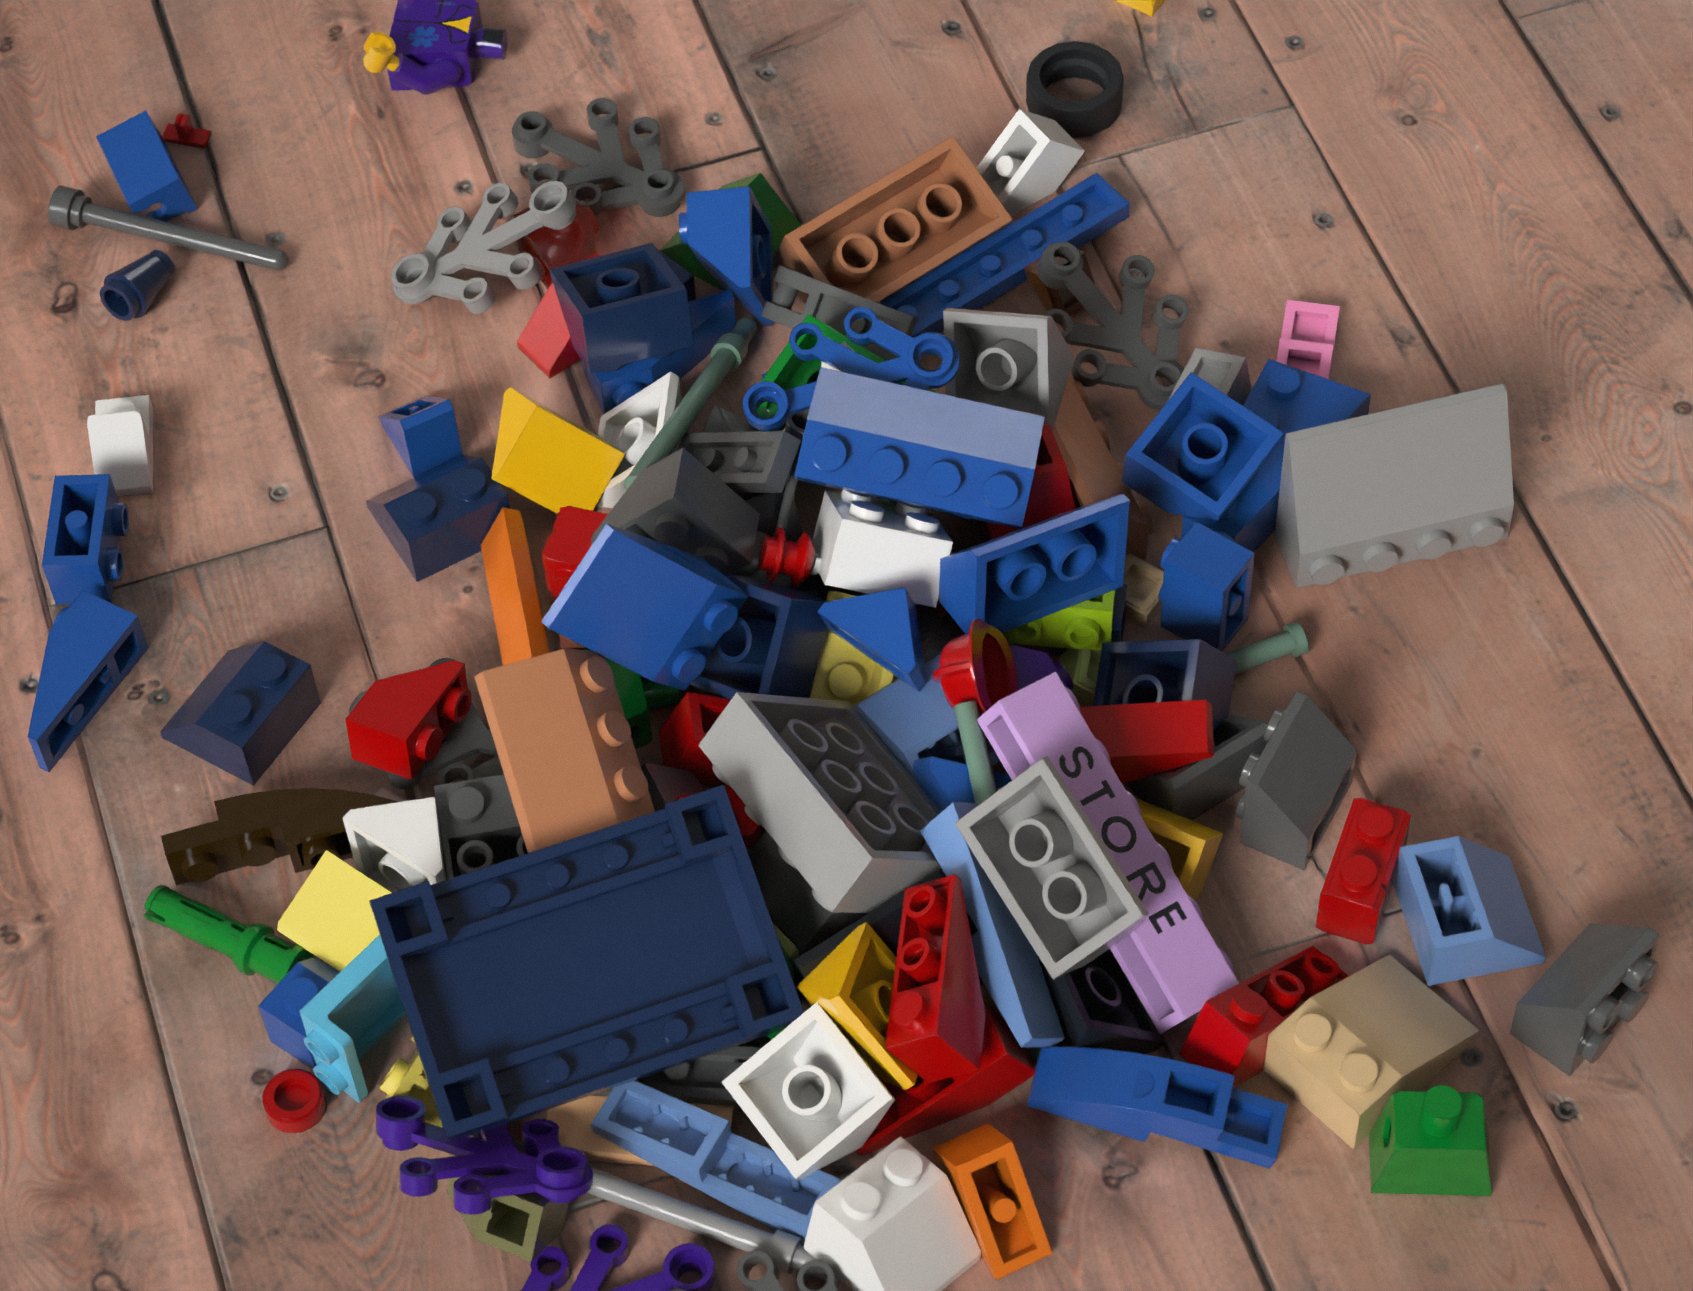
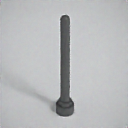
M60 185L55 189L50 199L48 219L52 226L75 230L77 226L84 228L87 224L273 270H282L288 264V256L282 250L92 204L91 198L86 197L84 192L79 189Z

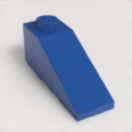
M728 289L688 302L694 345L692 347L677 350L673 355L665 358L650 357L627 363L619 370L612 372L597 371L590 373L583 363L584 373L602 413H607L669 372L679 376L680 380L711 353L719 338L723 334L730 333L736 325L734 296L731 290Z
M84 590L81 591L69 607H65L59 612L53 627L49 630L27 737L39 767L47 772L51 771L148 649L138 615Z

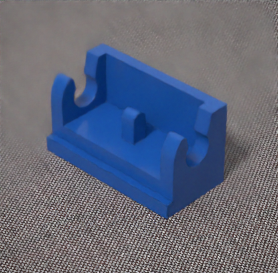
M146 110L96 136L133 213L146 210L153 204L163 203L158 210L151 211L145 217L167 222L186 211L192 213L198 209L164 138Z

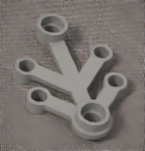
M546 182L532 193L529 201V211L493 230L491 229L497 219L508 217L518 206L517 196L506 183H495L484 192L482 197L483 203L473 221L460 207L454 206L444 210L438 217L437 228L422 254H410L402 258L393 268L391 280L395 295L401 302L410 305L424 302L433 295L462 301L471 313L480 314L491 308L495 302L496 295L490 285L481 277L465 281L450 277V275L466 268L506 276L516 288L521 290L533 287L540 280L542 269L532 255L528 253L510 255L495 251L543 226L555 230L569 226L576 216L575 198L562 182ZM451 242H460L455 250L445 255Z

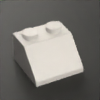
M901 1136L815 1201L803 1247L816 1260L827 1262L838 1278L852 1291H942L977 1263L982 1254L947 1175Z

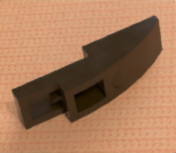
M302 788L249 793L214 801L218 815L217 821L161 835V839L176 885L187 882H204L220 873L246 866H262L270 863L275 858L290 855L294 871L298 873L309 869L313 870L326 850L341 860L353 858L343 822V817L350 809L390 804L398 801L372 794L337 789Z

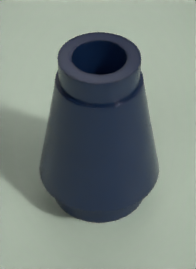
M153 250L149 254L105 277L104 286L100 289V299L104 307L114 317L123 321L142 317L169 278L175 273V266L164 252Z

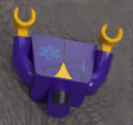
M398 0L390 35L388 36L379 31L372 32L363 45L364 50L367 52L363 62L366 69L372 73H380L387 68L391 90H416L421 94L429 95L447 87L470 85L474 80L478 58L505 59L508 46L506 29L483 28L479 3L476 0Z

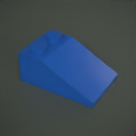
M606 523L541 622L549 629L653 682L685 691L691 681L695 680L703 671L707 657L721 636L736 622L738 611L748 598V595L705 558Z

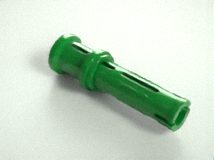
M166 885L157 886L148 896L144 909L147 910L144 913V917L147 920L167 927L188 939L226 955V957L233 959V964L238 971L247 976L257 973L279 984L298 962L317 957L302 946L292 944L275 936L272 927L264 923L252 924L250 926L241 923L211 907L181 895V893L170 889Z

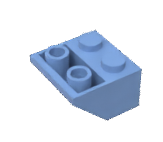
M941 653L924 663L926 684L920 692L898 678L854 705L858 713L918 784L919 782L912 773L914 760L933 756L966 764L955 710L946 700L941 683L932 680V673L939 668ZM985 735L991 766H993L1000 759Z
M1460 836L1400 847L1393 885L1428 986L1545 963L1546 956L1509 856Z

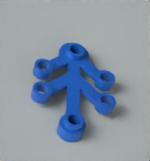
M867 307L853 308L845 316L844 328L848 339L857 345H866L874 342L898 356V358L877 364L824 336L820 328L813 323H801L795 326L789 337L792 352L801 360L811 361L818 359L841 372L895 384L906 381L904 386L927 391L928 389L941 388L950 383L956 376L960 365L958 349L947 336L937 332H926L913 338L878 320L876 314ZM859 318H866L871 321L872 326L868 332L858 334L851 329L852 323ZM804 334H812L818 340L813 348L804 350L797 346L798 339ZM929 354L938 355L942 359V363L935 370H927L921 366V361L925 356ZM762 381L752 385L746 391L743 398V410L748 422L754 428L761 431H773L780 428L787 421L789 414L810 409L817 381L785 391L778 384L770 381ZM764 402H773L778 406V410L774 416L763 418L757 414L759 406Z

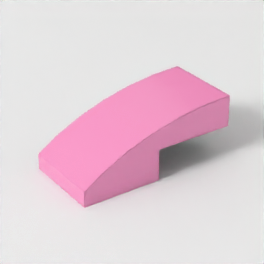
M1286 300L1276 361L1329 379L1340 306Z

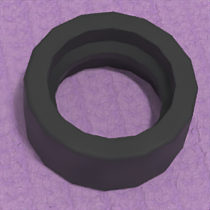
M1071 41L1057 43L1048 47L1031 61L1026 76V103L1028 111L1055 120L1072 138L1095 135L1107 129L1119 117L1123 103L1124 83L1121 65L1109 51L1092 43ZM1081 78L1100 85L1104 91L1089 100L1069 101L1055 97L1046 88L1061 79Z

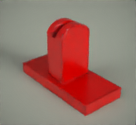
M178 113L175 124L168 123L162 137L165 142L205 149L212 133L210 130L193 128L190 115Z

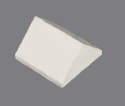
M673 372L664 375L601 416L598 435L622 451L625 456L595 507L613 508L626 492L624 486L625 479L682 401L679 376ZM680 442L678 443V445L676 446V448L673 450L672 453H674V452H676V451L678 450V447H679V445H680Z
M435 797L350 809L343 817L356 869L393 893L427 881L430 882V885L448 880Z
M818 1002L722 1081V1084L797 1180L863 1147L895 1101L894 1097Z

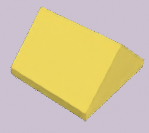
M326 850L280 918L277 931L341 972L379 935L369 900L392 892Z

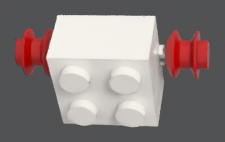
M842 490L841 494L825 491L812 541L806 532L802 533L797 542L786 540L784 528L778 527L774 537L765 536L762 542L758 568L759 570L766 571V580L769 583H773L779 574L788 575L792 588L797 589L808 579L810 574L817 575L819 573L825 585L867 594L905 587L914 603L933 607L937 618L942 619L947 613L946 609L939 602L940 559L950 555L953 541L935 515L929 513L930 509L899 502L896 505L875 501L876 497Z

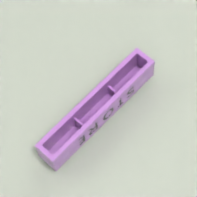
M1054 672L999 700L981 715L977 722L1011 780L1015 779L1040 759L1049 757L1148 911L1149 915L1129 936L1110 949L1158 1032L1161 1034L1201 1011L1206 1000L1239 984L1234 975L1230 958L1216 945L1203 923L1202 912L1198 904L1192 897L1186 894L1172 870V863L1167 851L1153 838L1141 817V810L1137 800L1123 787L1110 765L1107 749L1093 736L1080 714L1079 703L1075 695L1063 685L1057 673Z

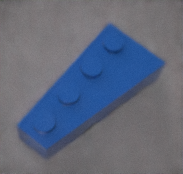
M1268 359L1243 406L1284 432L1283 439L1219 521L1183 516L1181 539L1195 522H1198L1213 531H1220L1229 535L1237 544L1255 552L1275 530L1285 434L1368 415L1371 394Z

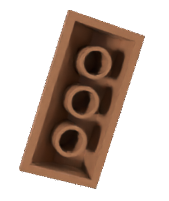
M951 136L785 235L773 261L777 267L779 265L881 303L1008 226L1013 219L956 139ZM798 290L797 295L806 304L809 294Z
M1068 376L1057 417L1051 429L1067 467L1075 508L1124 493L1130 500L1126 556L1130 553L1142 560L1146 559L1147 538L1149 534L1153 533V523L1149 510L1144 502L1136 503L1131 493V488L1122 483L1124 463L1122 461H1114L1110 453L1108 434L1101 421L1094 422L1089 414L1088 398L1080 381L1073 382L1070 376Z
M561 649L485 670L474 676L528 853L655 812L648 791V782L642 772L631 738V729L625 718L614 684V675L606 657L591 650Z

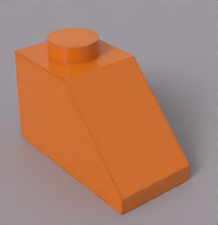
M986 1123L932 1148L938 1167L947 1175L980 1247L981 1257L996 1280L1053 1254L1013 1142Z

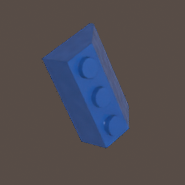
M1123 493L1095 501L941 558L939 602L965 634L969 633L973 619H981L1003 633L1123 587L1130 500Z

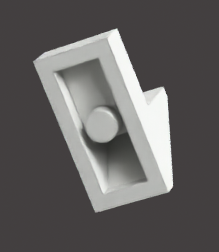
M143 395L96 400L95 415H90L87 418L94 475L110 474L117 496L153 493V406L150 396Z

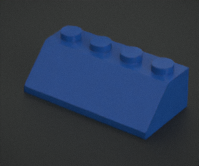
M820 367L794 477L800 481L1020 529L1024 521L1045 417Z

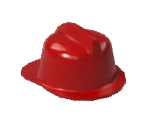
M973 619L969 633L950 640L944 646L939 660V668L932 673V680L941 683L946 700L953 709L957 704L977 701L980 715H983L999 700L1018 691L1015 660L1007 640L1001 631L994 626L988 625L981 619Z

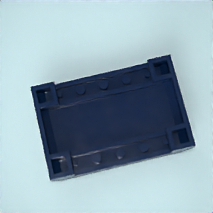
M724 785L666 803L665 808L433 885H430V882L427 881L369 900L447 1141L478 1134L770 1035L786 1028L804 1013Z

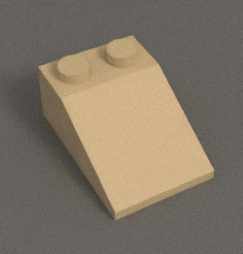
M1388 954L1312 996L1268 1034L1264 1071L1354 1150L1369 1137L1373 1125L1392 1093L1398 1091H1419L1479 1037L1480 1030Z

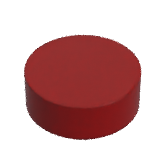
M289 1069L280 1072L267 1083L263 1091L262 1101L268 1120L280 1131L287 1133L307 1131L314 1127L325 1114L327 1100L320 1080L307 1070Z

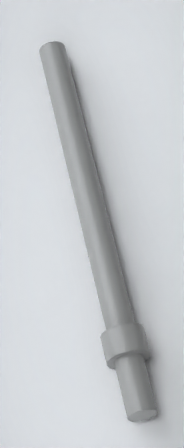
M513 1139L518 1152L526 1154L522 1151L521 1142ZM592 1168L593 1185L586 1193L746 1252L753 1250L764 1251L774 1260L779 1271L791 1274L794 1269L799 1271L805 1263L816 1260L803 1248V1238L779 1229L775 1234H771ZM819 1273L814 1275V1277L827 1281L828 1275Z

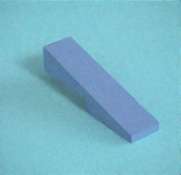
M952 802L923 827L920 832L945 875L956 874L961 878L966 910L978 929L971 936L978 974L1021 1047H1054L1065 1037L1038 956L954 824L979 804Z
M631 1081L614 1087L591 1123L592 1131L595 1134L775 1232L779 1229L803 1238V1245L815 1201L842 1181V1179L821 1170H816L812 1174L797 1180L774 1150L732 1133L729 1120L637 1081Z

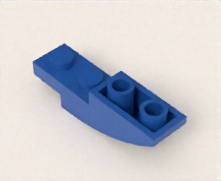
M1082 1047L1041 1048L1026 1105L1145 1142L1152 1132L1268 1169L1271 1168L1277 1159L1287 1104L1233 1088L1235 1076L1168 1058L1133 1052Z

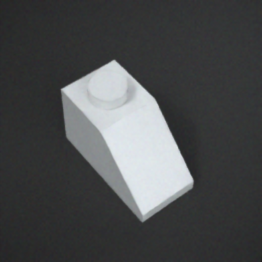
M1019 109L976 169L1009 215L1012 216L1054 193L1085 150L1055 120Z

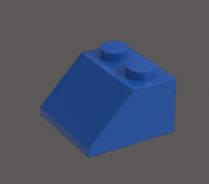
M1191 372L1126 453L1122 483L1167 513L1219 521L1283 439L1284 432Z

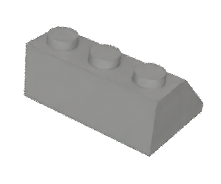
M1048 756L1037 761L954 823L1053 980L1081 968L1129 936L1149 915Z

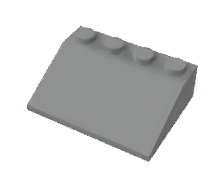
M1503 383L1285 434L1275 539L1296 588L1313 584L1326 585L1342 577L1368 571L1381 572L1393 565L1418 559H1436L1448 552L1473 546L1487 547L1499 540L1508 538L1514 509L1508 396Z
M736 692L698 746L713 763L712 769L715 775L733 788L745 803L747 815L755 823L765 828L779 846L778 852L782 859L801 873L813 888L812 895L814 899L825 909L834 913H870L904 892L906 888L912 887L941 869L920 832L923 827L941 813V810L850 702Z

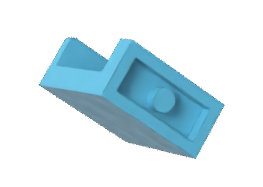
M380 934L299 1011L307 1034L304 1038V1043L313 1054L316 1066L313 1068L315 1076L332 1093L339 1095L344 1091L358 1103L368 1095L359 1060L406 1016Z

